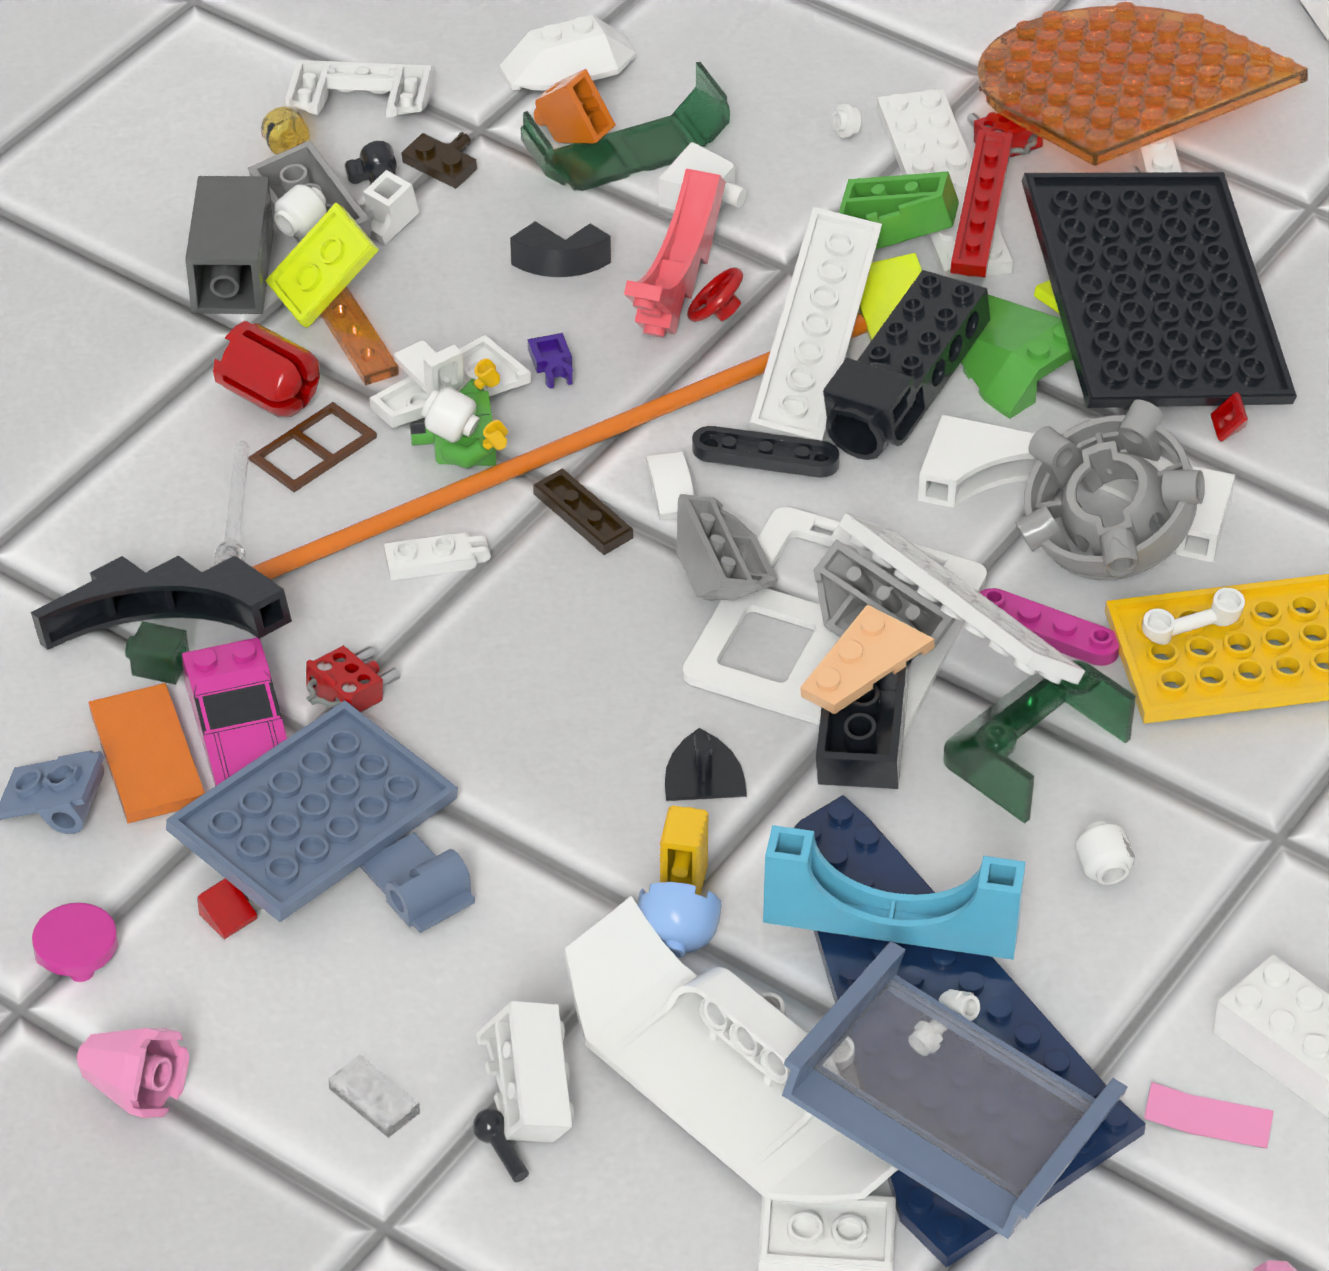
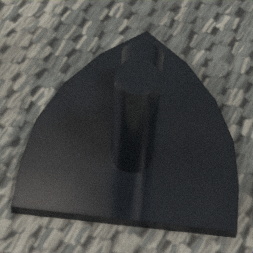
M698 728L683 739L672 753L665 773L666 801L747 797L745 777L740 762L732 750L712 734Z

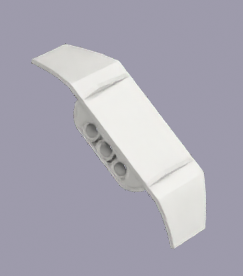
M632 896L619 904L563 949L585 1046L762 1196L768 1199L791 1201L865 1199L898 1170L782 1096L790 1073V1069L783 1065L784 1061L807 1036V1033L730 970L715 967L710 968L699 976L696 975L666 946ZM830 1056L822 1067L840 1077Z

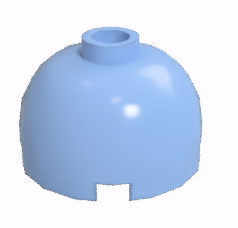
M676 882L650 884L648 893H645L643 888L640 890L638 907L675 956L681 958L685 956V953L695 952L706 946L716 934L722 907L721 900L710 891L707 893V898L695 894L696 886Z

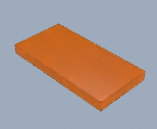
M166 683L88 702L90 714L127 824L179 811L205 794Z

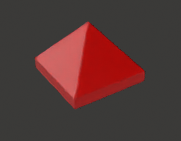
M1237 392L1210 414L1217 438L1221 442L1245 428L1248 421L1241 396Z

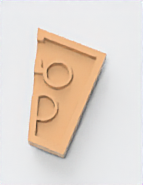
M867 604L800 687L801 697L836 714L872 690L873 684L890 672L895 675L906 667L907 661L919 653L925 655L934 649V638Z

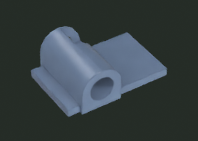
M89 750L58 756L56 760L14 767L0 800V820L39 813L44 821L58 832L65 834L80 832L104 776L102 762L105 756L101 751L93 752Z
M415 832L389 845L360 866L386 895V902L409 927L414 926L419 933L475 903V897L471 894L470 874L460 855L455 850L449 849L436 856Z

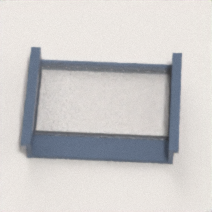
M890 941L785 1059L783 1065L790 1069V1073L782 1096L1009 1239L1023 1218L1027 1219L1101 1125L1125 1094L1128 1086L1112 1078L1097 1098L1087 1094L897 976L896 974L906 949Z

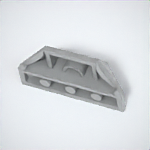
M680 494L677 509V555L697 597L709 601L717 599L733 601L775 585L777 578L756 535L734 515L723 510V505L716 498Z
M837 539L813 570L815 581L817 582L824 626L840 638L867 604L934 638L935 647L956 620L940 610L941 607L924 598L915 590Z

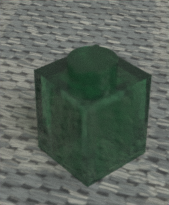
M142 621L135 636L131 635L125 649V656L130 659L132 676L176 685L184 670L182 653L189 652L187 630Z

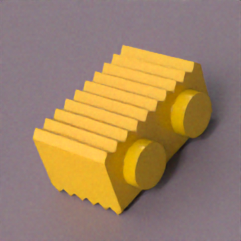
M674 805L668 807L659 844L660 882H676L696 886L695 894L700 896L708 868L709 813L706 810Z

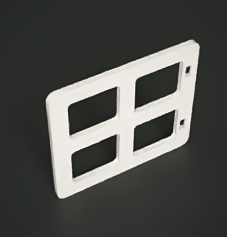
M780 507L774 510L757 538L772 569L788 541L794 537L831 547L837 539L881 569L885 568V566L871 558L873 551H865L849 542L851 535L838 526L840 524L839 521L792 507ZM814 526L833 531L832 536L813 531ZM914 544L938 563L944 564L945 568L976 591H982L987 577L986 568L982 564ZM768 588L733 601L721 600L683 665V679L691 686L819 725L821 707L801 697L800 687L840 637L824 626L820 604ZM756 612L814 631L785 682H775L718 663L747 613ZM956 619L933 651L910 659L911 663L907 669L908 698L904 738L965 623L964 619L961 621Z

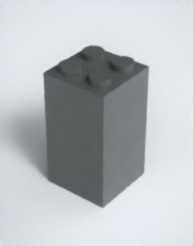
M198 176L185 257L191 314H263L267 287L265 280L268 278L274 233L269 176Z

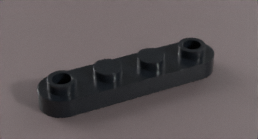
M717 426L701 427L692 436V452L696 458L705 462L818 478L831 476L839 468V450L835 445L826 441Z

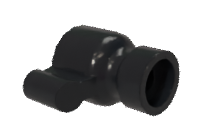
M373 141L366 144L360 151V158L351 159L345 163L348 181L352 184H358L363 180L369 179L371 185L386 170L396 175L397 163L393 148L384 141Z

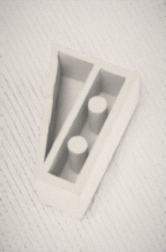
M511 1001L476 1033L478 1044L487 1046L491 1061L485 1063L487 1075L496 1076L500 1093L496 1092L494 1100L497 1110L504 1116L506 1140L554 1143L572 1128L574 1107L569 1102L567 1083L570 1072L569 1065L564 1059L563 1040L565 1028L563 1022L560 1021L558 1004Z

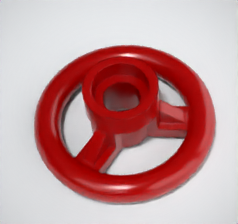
M737 267L729 268L707 283L689 305L687 311L688 319L692 322H699L714 314L720 321H724L733 315L741 305V300L734 293L743 280L742 270Z

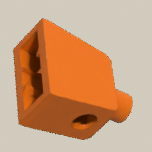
M587 69L555 83L535 100V122L540 126H547L553 139L558 143L593 144L598 142L616 126Z

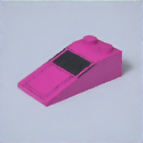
M257 637L182 653L186 689L215 786H217L287 739L271 674L261 641Z

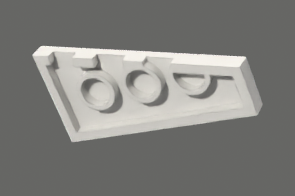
M486 335L460 348L463 352L464 386L471 379L476 380L478 378L474 373L476 364L484 358L490 359L496 365V371L500 374V382L497 386L491 388L484 387V390L489 392V396L531 383V372ZM409 376L370 397V409L394 428L424 418L421 416V413L429 395ZM461 386L455 390L459 392L464 386Z

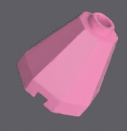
M142 1028L91 1034L78 1050L77 1065L83 1078L127 1113L142 1118L164 1117L170 1109L163 1107L169 1096L177 1100L183 1092L190 1056L187 1048L179 1046L177 1040H183L180 1031L168 1028Z

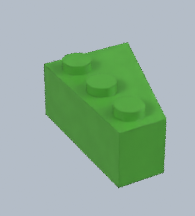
M949 171L848 179L839 213L882 224L876 249H880L953 227L959 200Z

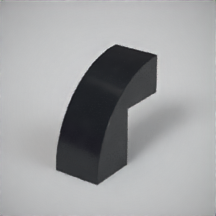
M536 221L510 237L511 265L531 274L547 277H572L596 271L611 263V236L591 223L566 240Z

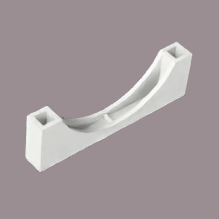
M942 414L920 471L918 501L955 508L966 499L989 488L1018 481H1027L1037 461L1029 453L1028 449L1035 433ZM1144 458L1155 466L1158 471L1174 465L1167 460L1159 459L1157 462ZM1192 466L1193 470H1201L1203 472L1205 481L1204 499L1202 504H1197L1193 524L1183 542L1175 550V553L1179 556L1214 563L1232 502L1235 474ZM1113 480L1103 484L1099 489L1117 495L1131 503L1137 494L1138 480ZM1154 514L1151 518L1158 524L1159 520L1156 514Z

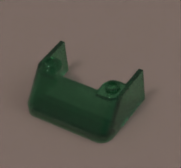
M1073 661L1085 670L1078 685L1063 679L1059 684H1056L1039 673L1029 676L945 742L943 751L944 765L951 772L1025 824L1030 820L1034 775L1008 758L1016 749L1017 739L1065 702L1122 742L1127 743L1131 739L1136 695L1086 662Z

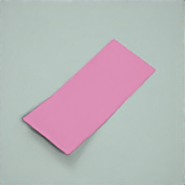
M1151 1082L1144 1119L1190 1134L1267 1148L1274 1111L1190 1095Z

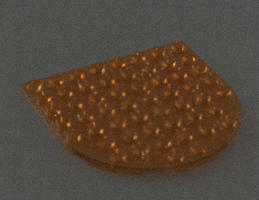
M1120 2L1115 6L1087 7L1062 12L1047 11L1042 14V17L1018 22L1016 27L1006 31L990 43L978 62L979 90L983 91L986 95V102L990 107L1007 119L1093 166L1308 81V68L1294 62L1291 58L1271 51L1269 47L1261 46L1249 40L1246 36L1226 29L1224 25L1204 19V16L1201 14H1188L1163 8L1135 6L1131 2Z

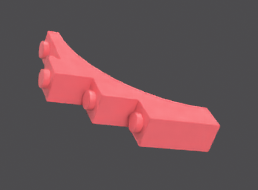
M686 168L674 214L657 257L650 269L637 282L627 280L624 295L633 302V307L637 308L635 322L641 328H644V334L664 338L665 332L676 334L684 297L692 299L700 263H708L726 184L721 175Z

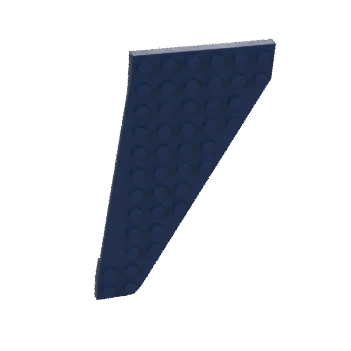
M844 795L806 816L794 827L814 831L817 847L823 857L836 870L856 882L878 890L899 894L919 895L935 893L875 824ZM813 930L835 1003L890 941ZM894 942L906 949L896 974L897 976L937 1001L949 989L973 993L980 1002V1011L978 1016L971 1020V1022L1094 1098H1097L1107 1086L993 957ZM887 991L848 1036L854 1044L855 1058L853 1065L861 1091L1020 1192H1023L1084 1113L949 1029L941 1035L943 1041L939 1044L940 1048L934 1054L929 1053L926 1057L917 1054L909 1045L908 1037L915 1031L914 1027L920 1021L929 1024L933 1019ZM1119 1100L1037 1206L1144 1135L1146 1123ZM897 1170L887 1179L892 1196L896 1197L895 1207L900 1222L946 1268L997 1234L993 1229L900 1170Z

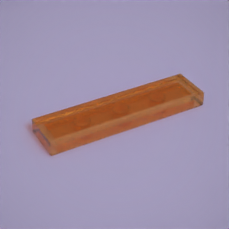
M346 286L320 314L365 386L399 375L398 364L394 361L391 353Z

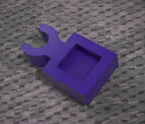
M563 333L527 339L528 352L537 373L545 372L547 387L550 389L554 388V378L563 377L568 385H572V355Z

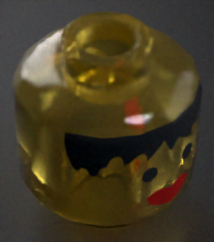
M282 106L275 108L263 118L261 124L262 137L270 150L276 155L310 139L307 124L300 113L291 107Z

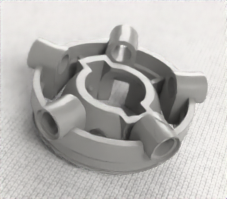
M1134 400L1126 415L1104 416L1092 419L1069 429L1062 435L1050 426L1042 427L1034 434L1028 449L1029 453L1037 461L1026 482L1024 492L1026 516L1015 522L1032 552L1042 547L1062 568L1080 577L1094 580H1117L1141 574L1155 567L1178 548L1193 524L1197 504H1202L1205 481L1201 470H1193L1177 438L1160 425L1164 415L1158 407L1144 400ZM1162 456L1174 465L1158 471L1155 466L1144 458L1158 462ZM1113 480H1138L1137 494L1133 501L1123 509L1125 521L1114 526L1104 527L1101 516L1087 513L1077 501V489L1080 482L1087 491L1093 493L1102 487L1103 484ZM1059 487L1062 488L1061 500L1052 501ZM1154 514H1156L1159 520L1158 524L1161 526L1155 534H1153L1149 527L1150 519ZM1061 517L1069 538L1080 550L1086 552L1090 543L1094 556L1070 552L1071 549L1054 519Z

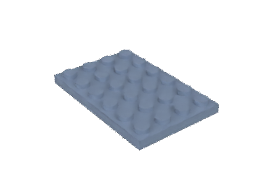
M344 700L167 818L166 831L277 921L282 922L376 856L383 849L457 799L458 787Z

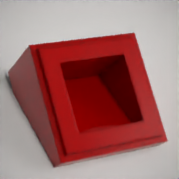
M226 878L197 897L199 915L224 940L258 918L257 913L242 891Z

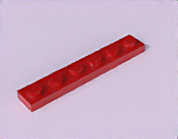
M978 130L951 260V274L986 278L1010 158L1013 133Z

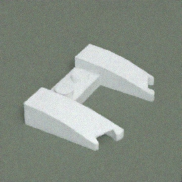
M297 60L285 97V106L295 107L318 115L326 103L330 89H336L344 93L354 90H367L375 94H384L391 91L386 107V118L422 112L426 108L432 92V66Z

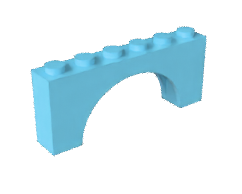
M772 825L765 854L763 923L1014 960L1026 862L983 856L982 863L977 872L965 883L955 888L938 893L919 895L892 893L863 885L836 870L819 851L814 831Z

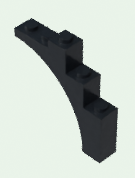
M235 555L203 572L180 556H176L147 572H144L128 559L121 556L90 572L91 582L31 612L40 645L47 650L93 631L141 620L161 618L204 619L235 626L259 639L292 622L284 589Z

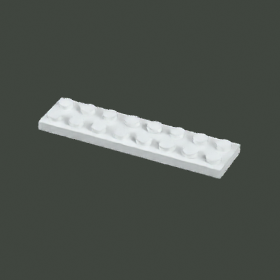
M929 89L921 92L877 97V110L902 175L949 171L959 200L953 227L926 235L940 274L957 280L975 278V276L969 277L950 273L972 159L944 90ZM996 223L986 276L1012 273L1013 260L998 223Z
M817 207L812 208L748 431L823 440L827 419L823 390L845 360L882 224Z
M849 513L844 514L838 526L851 535L849 542L865 551H873L871 556L873 560L888 568L893 566L896 569L894 575L910 585L917 584L919 586L917 593L935 603L941 602L943 604L940 608L942 612L960 621L964 619L966 621L964 626L966 630L984 639L988 637L990 639L988 644L990 648L1007 657L1012 655L1015 658L1013 661L1014 666L1030 675H1034L1037 670L1041 676L1056 684H1059L1063 679L1078 685L1085 673L1084 669L905 537L889 528Z

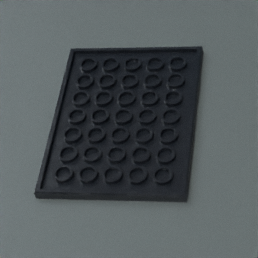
M1224 172L1024 173L1021 180L1087 408L1130 407L1134 400H1144L1156 407L1219 406L1235 392L1240 394L1243 405L1294 403L1297 395Z

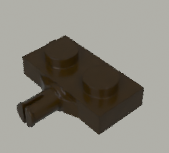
M460 132L452 142L447 144L422 133L401 152L403 163L455 189L477 170L476 159L461 152L471 143L470 137L466 133L464 134V132Z

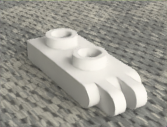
M466 532L384 543V554L390 581L470 570L475 568L477 563L486 562L491 557L487 538L485 536L471 537Z

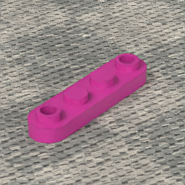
M988 588L979 592L1065 655L1098 666L1109 665L1115 662L1119 656V645L1115 633L1109 628L1001 589Z

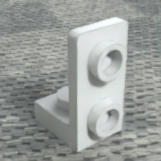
M419 341L394 354V361L429 396L434 390L440 392L445 387L457 389L464 386L463 352L455 344L435 352L425 341Z

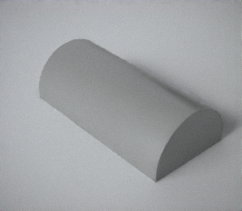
M311 140L248 167L250 176H269L271 206L273 209L276 201L294 186L301 184L310 188L315 187L324 195L327 211L335 203L340 204L370 238L371 224L369 218ZM294 236L298 243L303 239L302 237Z

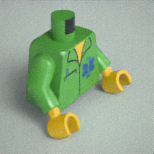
M484 358L476 364L474 373L478 378L476 380L471 379L459 391L475 401V416L480 418L471 437L463 435L460 440L451 443L428 431L425 427V422L410 424L412 446L434 444L435 459L439 464L456 465L465 469H469L474 465L495 466L496 450H502L507 445V438L505 436L508 434V429L500 420H492L489 392L484 390L485 386L489 388L495 387L500 382V374L496 371V365L488 358Z

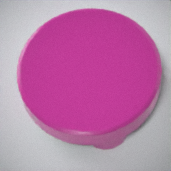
M69 903L50 910L39 919L32 933V944L35 960L39 965L52 973L70 976L73 981L85 982L93 977L94 971L103 967L112 958L118 947V937L115 922L105 910L87 903Z

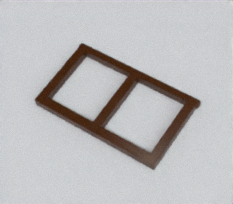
M332 402L250 455L249 460L288 489L296 492L376 439L377 433L335 402ZM331 413L362 434L334 454L303 433ZM291 439H295L324 460L295 480L264 458Z

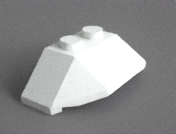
M589 15L530 30L500 64V72L511 90L526 88L546 91L555 83L584 69H587L593 81L617 75L627 67L630 61L636 58V52L623 33L597 17Z

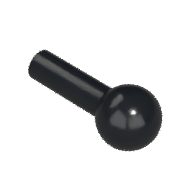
M493 1108L480 1111L473 1120L475 1136L484 1143H491L515 1183L524 1180L529 1175V1172L511 1142L506 1140L503 1114Z

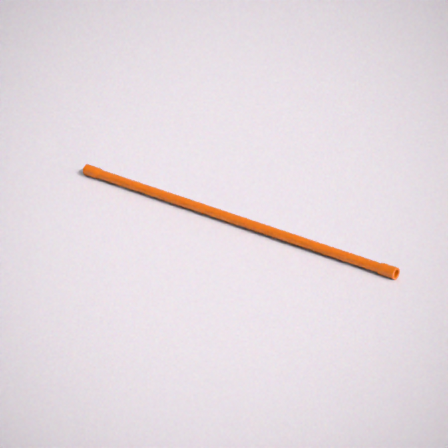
M860 313L857 314L851 339L867 332L866 321ZM771 351L252 567L270 580L764 374Z

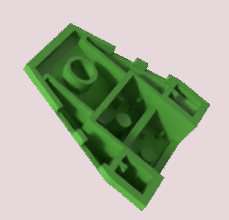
M988 294L990 321L961 361V364L964 366L963 372L968 379L972 378L979 387L981 398L1004 416L1011 419L1036 403L1038 380L1073 359L1061 318Z

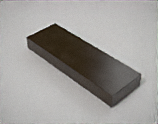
M563 468L533 484V494L603 555L633 539V528Z

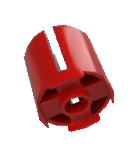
M243 321L226 335L225 339L229 340L230 343L225 349L221 361L214 360L213 375L216 383L276 417H292L308 405L316 393L320 379V365L314 354L258 323L251 324L248 321Z

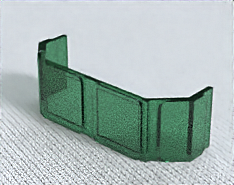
M700 61L696 62V87L670 116L608 133L593 144L574 143L553 149V146L529 112L526 111L523 112V126L520 128L521 141L547 177L566 186V183L569 184L574 191H584L625 179L630 174L643 170L652 171L669 166L691 142L704 148L708 143L714 141L729 124L730 108L727 103V95Z

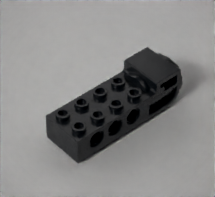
M925 270L921 271L858 360L846 358L823 390L827 416L826 429L829 437L837 447L857 459L871 460L877 458L884 451L888 443L900 446L908 439L989 323L990 311L987 288Z

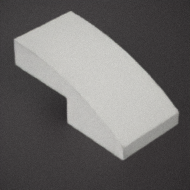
M682 451L646 456L652 493L655 495L659 521L676 519L679 495H695L684 453Z

